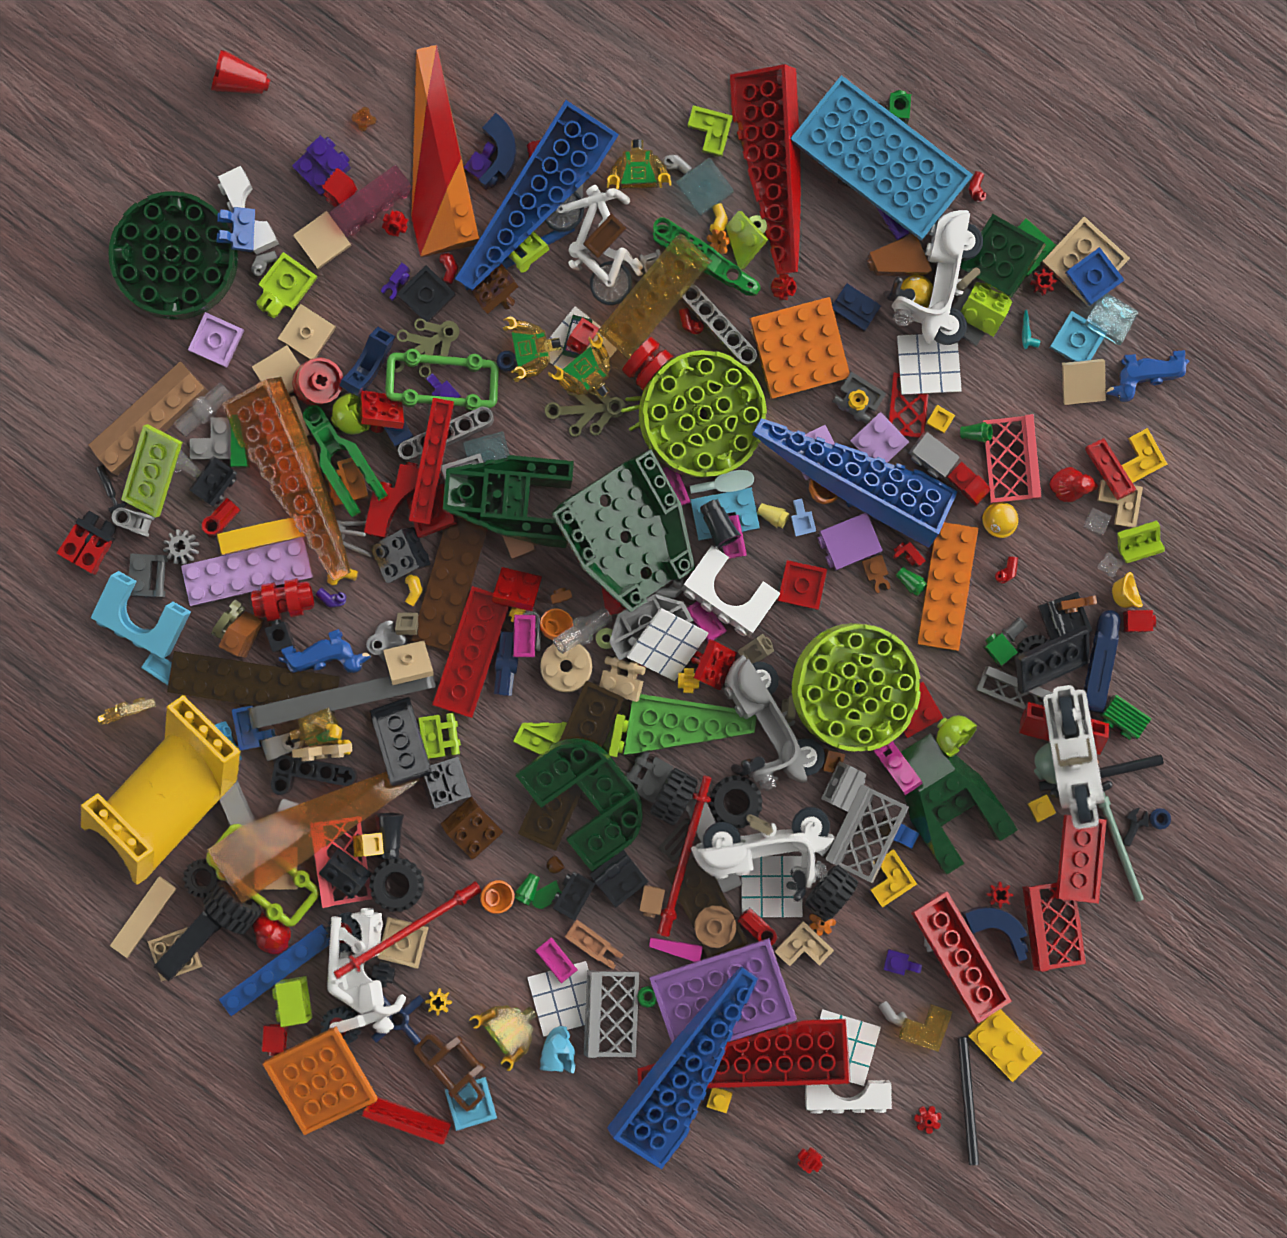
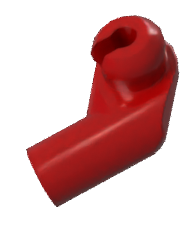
M975 171L968 186V191L974 201L981 202L986 199V192L980 187L985 175L978 171Z
M689 308L679 310L683 329L692 334H700L704 329L703 323L691 319Z

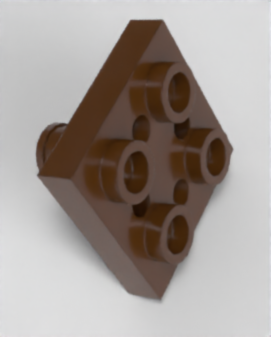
M501 264L471 292L482 309L488 314L499 304L506 310L510 309L508 303L511 306L515 304V300L510 294L519 286L507 268Z

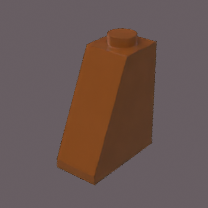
M913 234L870 252L868 260H866L870 271H874L876 276H928L932 271L918 238Z
M245 611L227 628L218 647L236 656L246 658L265 620Z

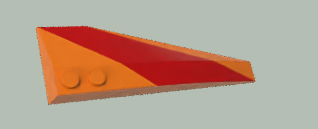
M437 45L416 49L411 217L420 257L474 246L480 239Z

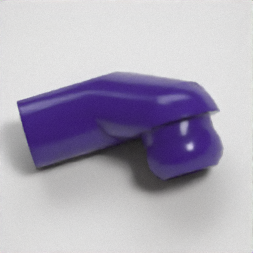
M320 588L315 594L330 608L341 607L346 603L347 597L343 592L330 595L326 590Z

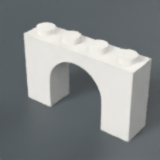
M711 546L681 590L684 591V595L687 598L695 599L701 603V607L704 610L717 614L720 621L734 626L737 633L750 637L780 593L763 581L747 603L740 606H731L722 602L715 593L714 580L729 557L715 549L714 546Z

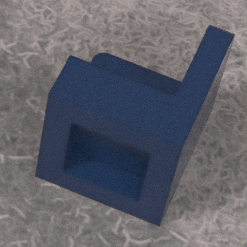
M405 420L403 429L384 427L397 449L402 442L414 437Z

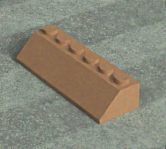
M180 361L89 444V447L111 473L118 475L132 463L144 425L148 424L162 432H166L209 391Z

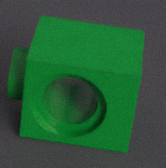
M902 90L894 91V93H890L888 98V111L907 124L910 119L911 94H906ZM901 103L903 104L904 109L897 110L894 107V104Z
M1002 633L990 635L985 640L987 644L983 646L998 666H1002L1018 653Z

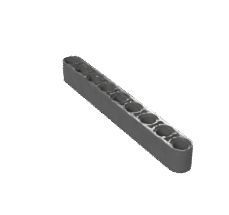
M390 676L260 705L248 708L247 710L251 727L256 729L436 687L434 676L392 685Z

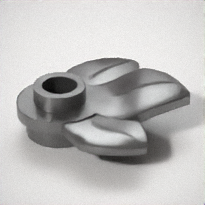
M385 621L379 624L375 634L368 638L366 647L371 654L379 655L386 662L383 650L406 645L408 639L404 635H397L394 632V621ZM375 641H379L381 643V646L378 649L374 647Z

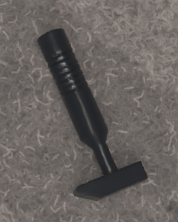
M104 465L96 467L107 496L112 499L114 504L113 507L108 508L110 513L112 514L117 508H125L128 503H117L115 490Z

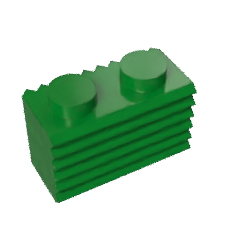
M1118 695L1112 696L1105 706L1104 712L1099 715L1103 718L1102 722L1109 723V727L1112 729L1115 726L1121 730L1119 734L1128 740H1131V738L1138 739L1151 721L1150 717Z

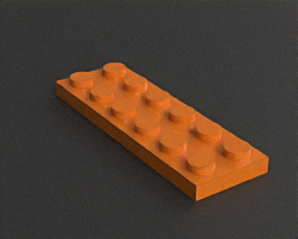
M944 522L939 535L933 541L917 639L918 645L959 651L978 528Z

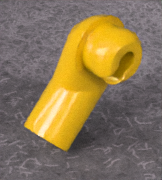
M719 203L712 207L716 219L714 224L710 225L711 233L713 229H718L719 232L724 231L728 223V217L722 203Z

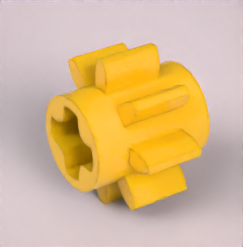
M684 668V673H678V688H683V693H693L694 689H699V680L693 678L695 674L694 668Z
M441 988L438 989L436 994L431 991L429 994L432 998L425 1001V1003L431 1006L428 1011L435 1010L437 1016H439L441 1010L447 1013L449 1010L446 1005L452 1004V1001L447 999L449 992L443 994L441 993ZM437 997H440V1000L444 1001V1003H442L440 1007H438L437 1003L434 1002L437 999Z

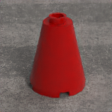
M220 51L211 90L262 94L263 90L268 91L270 79L267 78V73L227 51Z

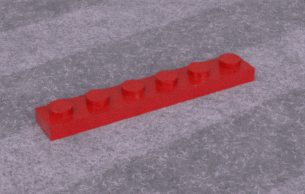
M433 397L409 516L410 522L426 525L431 523L454 401Z

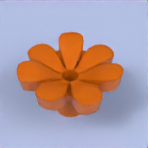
M713 229L712 235H707V241L711 242L709 245L718 253L724 255L728 251L726 246L730 244V239L726 237L725 231L719 232L718 229Z
M810 914L809 919L813 921V923L809 924V927L812 930L816 929V934L819 936L823 935V931L826 934H830L832 932L830 926L836 925L835 919H830L824 922V924H820L823 920L817 915Z

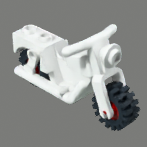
M362 908L360 912L353 914L352 912H346L331 917V921L328 922L330 926L326 927V931L330 932V934L326 935V938H330L328 942L330 949L327 988L330 994L351 1007L339 1006L326 1012L327 1014L322 1018L324 1021H321V1025L324 1026L321 1029V1033L337 1026L346 1044L358 1039L357 1035L361 1034V1030H358L359 1028L375 1022L373 1028L377 1029V1032L388 1033L389 1029L394 1028V1025L387 1016L399 1012L406 1001V997L400 995L394 1005L384 1007L381 982L379 980L373 981L365 974L364 963L360 965L361 971L359 973L353 969L339 979H336L333 974L334 971L350 962L348 958L350 951H353L355 954L352 956L357 958L381 943L382 913L373 912L374 909Z

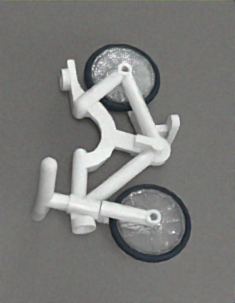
M593 185L586 190L589 197L581 199L579 194L574 192L545 220V223L551 229L558 232L570 231L579 225L584 215V208H588L577 240L569 246V254L578 260H570L568 264L572 269L579 271L582 269L581 264L584 263L593 271L590 279V288L593 296L602 304L617 305L629 296L632 289V276L626 266H624L625 261L631 265L637 276L643 274L641 272L643 265L638 258L633 259L627 249L622 247L618 250H613L609 247L603 254L613 258L614 261L604 262L599 265L587 254L590 251L583 243L586 240L597 208H599L603 220L598 225L599 227L610 215L605 203L606 201L617 198L620 202L627 205L630 203V198L615 188L601 193L598 187Z

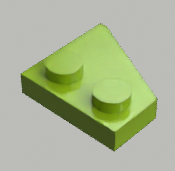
M738 211L726 225L737 265L740 269H745L768 239L742 211Z
M522 723L513 743L533 753L542 755L550 749L551 745L559 742L567 723Z

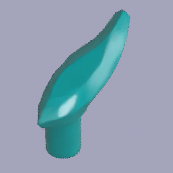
M1025 310L1022 345L1024 349H1027L1028 346L1038 348L1040 340L1031 338L1028 311Z

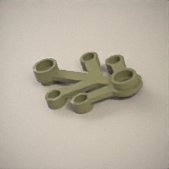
M418 318L414 322L416 330L423 331L426 329L437 334L429 338L408 333L405 329H400L396 334L400 342L410 341L420 344L413 349L419 351L420 354L425 352L424 355H433L435 345L442 341L441 352L438 356L448 357L451 341L456 340L459 336V327L452 321H445L438 325ZM418 321L424 322L423 328L419 329L416 326ZM449 327L452 328V335H446L445 330ZM405 332L407 334V337L405 339H400L399 333ZM399 361L400 366L395 368V373L403 370L404 361ZM422 363L419 367V374L422 377L426 378L431 374L430 363ZM423 367H427L429 369L427 375H423L421 373V369Z
M590 382L588 384L589 387L591 385H595L597 387V390L599 389V385L596 382ZM570 383V386L566 387L567 394L572 397L574 396L583 405L560 407L557 403L551 402L546 405L544 411L546 417L551 420L558 419L560 415L584 414L576 424L571 425L569 428V434L574 438L581 435L583 427L596 413L605 412L597 423H593L590 426V433L593 436H599L602 433V428L612 417L618 418L624 414L621 412V409L625 408V403L619 397L610 398L607 394L602 397L597 390L595 392L588 390L587 392L590 395H596L604 403L595 404L578 389L576 384ZM571 386L576 388L575 393L568 391ZM613 404H617L619 406V409L617 411H613L611 409V406ZM555 408L557 413L551 415L549 413L550 409ZM594 426H598L600 428V431L598 433H594L592 431V428ZM577 427L579 429L578 434H572V428Z

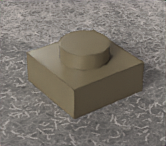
M398 613L395 626L396 634L417 635L419 614Z

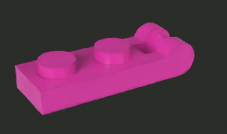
M893 741L873 750L905 795L923 784ZM890 749L892 753L886 757L883 753Z

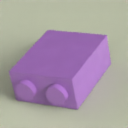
M867 513L819 532L820 537H817L820 547L822 549L825 548L828 554L825 557L829 568L833 567L834 571L883 551Z

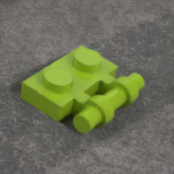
M454 713L446 714L447 722L441 723L440 715L418 718L420 733L428 759L446 756L445 748L451 747L452 755L460 754L459 746H461L456 729L458 721H455ZM448 728L450 741H443L442 729Z

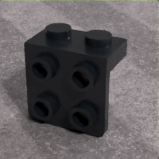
M414 527L401 529L371 546L374 558L387 583H391L414 570L431 565L429 555L424 550L420 537L417 536Z

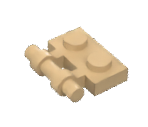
M607 656L605 664L611 665L612 669L611 671L603 670L599 686L625 699L635 702L639 701L644 681L636 678L637 674L644 675L646 668L640 666L637 662L619 661L617 656L614 658ZM620 670H627L628 676L620 674Z

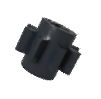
M381 960L379 965L374 964L371 980H379L381 986L385 988L387 983H393L395 968L390 967L391 962Z

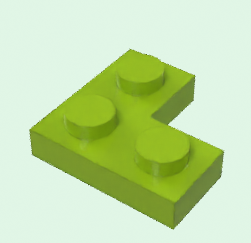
M697 106L692 107L688 128L707 132L702 152L719 157L723 156L733 118L732 115Z

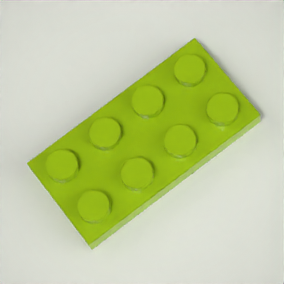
M148 424L144 425L121 500L155 518L159 517L182 442Z

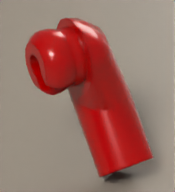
M443 253L439 257L440 263L446 268L442 281L452 285L458 271V265L453 255Z
M1008 556L1007 567L995 574L997 582L1001 584L1007 583L1016 576L1017 557Z

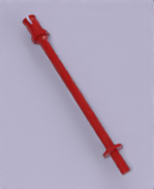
M703 776L699 793H693L692 795L696 800L667 907L661 910L660 913L662 917L657 934L661 936H670L673 921L677 918L675 906L691 853V847L693 846L704 803L711 801V798L707 796L711 777Z
M474 881L461 891H455L452 899L357 958H354L352 955L348 956L350 962L334 971V976L336 979H339L353 969L359 973L361 971V964L456 905H466L468 900L482 892L480 886Z

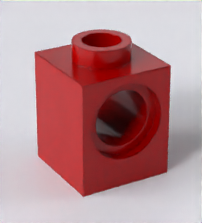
M1153 610L1123 611L1124 632L1153 631V627H1156V616L1153 615Z
M265 1024L263 1026L262 1052H268L269 1056H275L286 1051L288 1026L281 1027V1024Z

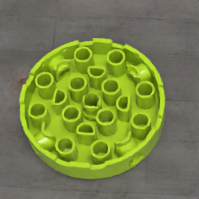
M705 350L685 353L666 362L646 385L639 406L640 428L649 450L651 449L658 461L670 470L695 478L725 474L745 463L753 455V452L761 442L752 434L761 418L766 420L767 414L763 391L752 372L745 365H742L727 354ZM701 409L707 412L706 420L699 416Z
M859 623L841 624L820 633L801 653L792 679L793 702L804 726L819 740L846 751H871L895 740L910 724V720L915 709L917 710L920 700V673L911 651L894 634L872 625ZM859 682V690L854 692V687Z

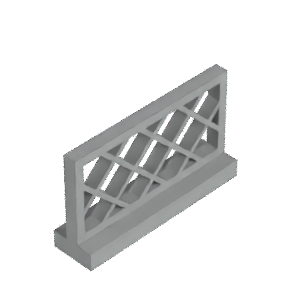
M861 784L825 860L832 864L840 865L843 869L873 883L909 807ZM875 795L881 798L883 806L873 810L871 801ZM895 805L901 807L899 815L891 819L888 808ZM885 810L888 820L877 824L874 813ZM871 815L874 825L864 829L862 820L864 817ZM889 824L891 832L888 836L882 838L879 827ZM876 829L878 839L868 843L865 832ZM862 834L865 844L855 848L853 839L855 836ZM880 843L882 851L879 855L873 857L870 846ZM866 848L869 858L859 862L856 851ZM853 853L856 863L850 866L842 864L845 855ZM871 862L873 869L870 876L863 874L860 865Z
M587 970L584 1055L586 1057H636L639 972ZM602 976H610L615 981L608 990L602 986ZM626 976L633 977V985L626 990L620 982ZM619 985L625 993L616 1001L610 995V992ZM608 995L614 1004L605 1011L601 1007V1001ZM629 996L632 1000V1007L626 1012L619 1003ZM618 1006L624 1015L615 1022L608 1014ZM607 1016L613 1025L604 1032L600 1028V1022ZM628 1017L632 1025L625 1033L619 1027V1024ZM617 1027L623 1036L614 1043L608 1035ZM606 1038L613 1046L607 1052H599V1043ZM625 1038L631 1043L630 1052H622L617 1047Z

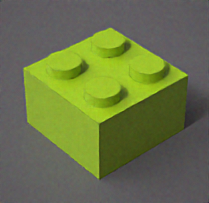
M307 976L284 979L275 984L273 998L274 1001L278 1002L276 1019L277 1022L281 1023V1027L307 1023L313 1018Z

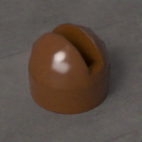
M553 855L546 864L548 871L552 874H557L565 868L562 861L556 855Z

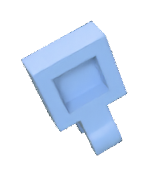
M802 498L794 500L793 505L796 515L791 516L795 536L816 532L812 512H805Z

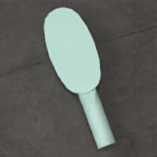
M748 470L730 471L719 475L715 481L690 485L691 494L713 489L721 492L739 491L751 486L754 482V476Z

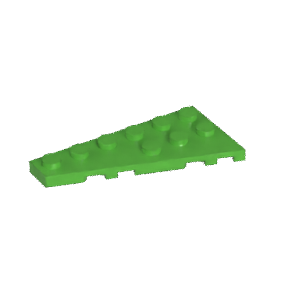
M640 694L639 701H632L624 756L754 734L756 716L753 715L748 719H744V717H740L737 714L735 708Z

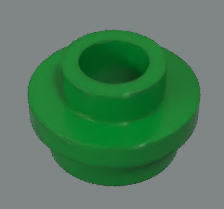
M645 986L639 990L637 999L643 1007H652L657 1003L653 987ZM650 993L652 995V998L650 1000H645L644 994Z

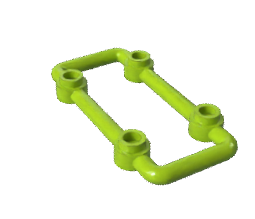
M240 824L231 825L207 854V863L216 870V875L220 880H229L264 908L268 919L278 920L287 927L295 926L319 897V888L310 881V875L307 871L294 868L264 844L257 831H248ZM235 832L243 837L244 844L247 847H256L291 875L293 883L297 887H306L311 892L291 918L283 914V908L280 904L268 902L237 877L230 864H221L215 859L216 855Z

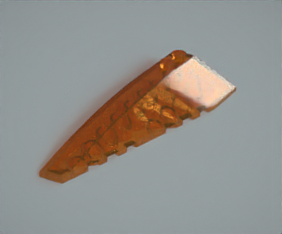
M282 377L265 379L221 403L238 443L242 448L245 447L249 453L248 458L258 466L261 471L259 474L264 480L269 482L271 485L270 490L288 516L293 517L297 523L295 526L299 532L304 533L308 539V545L317 552L319 561L332 580H337L351 573L340 529L324 480Z
M386 771L245 824L209 848L208 852L243 904L420 780L417 778L392 787Z

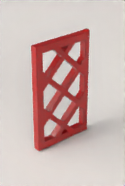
M893 373L889 421L893 424V420L897 417L904 426L899 431L903 436L920 438L925 433L929 393L917 394L918 397L909 403L901 395V391L896 388L897 378H900V373ZM899 396L906 406L897 413L894 406L895 399ZM919 399L923 401V412L920 415L911 406ZM909 408L916 418L909 424H906L900 417V414ZM917 420L921 423L920 433H914L909 428Z

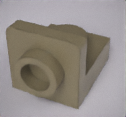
M762 634L740 648L738 653L740 656L744 655L751 663H755L774 652L770 639Z

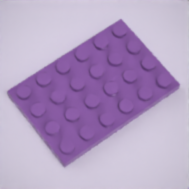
M769 938L656 974L649 978L672 1043L711 997L741 966L756 976L758 980L747 1004H744L741 1018L734 1026L730 1041L797 1020Z

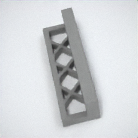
M990 666L985 667L976 689L1025 710L1026 705H1024L1022 696L1031 694L1036 704L1041 705L1044 701L1039 702L1038 698L1044 700L1046 695L1053 694L1040 687L1020 694L1016 677ZM986 678L994 679L998 688L991 691L983 688ZM1007 686L1014 687L1017 696L1010 699L1005 697L1002 688Z

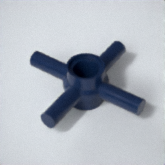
M383 995V1006H391L392 1004ZM421 995L397 1012L403 1016L402 1024H396L393 1021L394 1014L387 1016L394 1025L393 1030H402L415 1046L421 1039L408 1024L410 1020L409 1014L425 1002ZM376 1032L371 1037L377 1043L387 1033Z

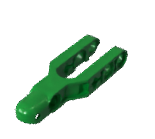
M658 218L654 222L653 239L658 245L697 270L714 277L726 286L735 288L744 295L756 296L759 293L761 286L756 279L743 272L736 264L724 258L710 245L667 218ZM659 223H666L668 226H666V225H659V226H657V225H658ZM659 230H665V231H667V232H666V233H659L658 231H659ZM676 241H683L684 244L679 245ZM735 272L738 278L736 280H729L727 274Z
M312 405L306 408L303 412V419L321 447L319 466L350 516L354 517L361 513L331 464V458L337 451L345 450L349 452L379 501L388 496L357 445L338 436L319 406Z

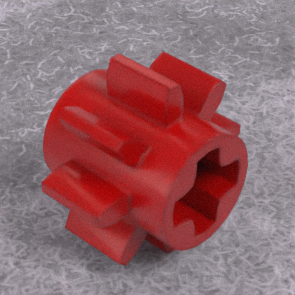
M392 210L390 215L385 213L382 228L385 229L388 235L399 237L400 232H406L408 219L405 218L402 212Z
M1042 269L1040 275L1036 272L1033 274L1035 280H1032L1030 285H1034V293L1039 291L1044 296L1046 290L1049 292L1054 290L1051 285L1055 284L1057 280L1052 278L1053 272L1046 273L1045 269ZM1045 279L1047 282L1042 286L1040 282Z
M780 274L779 278H774L771 283V291L774 297H779V300H788V296H793L797 289L794 278L789 277L788 274Z
M998 881L995 887L989 885L992 890L990 893H986V895L991 896L992 900L989 902L991 905L997 902L999 908L1002 907V903L1010 905L1008 899L1014 896V894L1008 892L1010 885H1005L1003 888L1000 881ZM997 890L1002 892L1004 896L1002 899L996 898L998 896Z
M812 1147L808 1151L803 1148L797 1155L798 1159H800L798 1165L809 1174L813 1170L818 1173L823 1166V1163L820 1161L823 1156Z

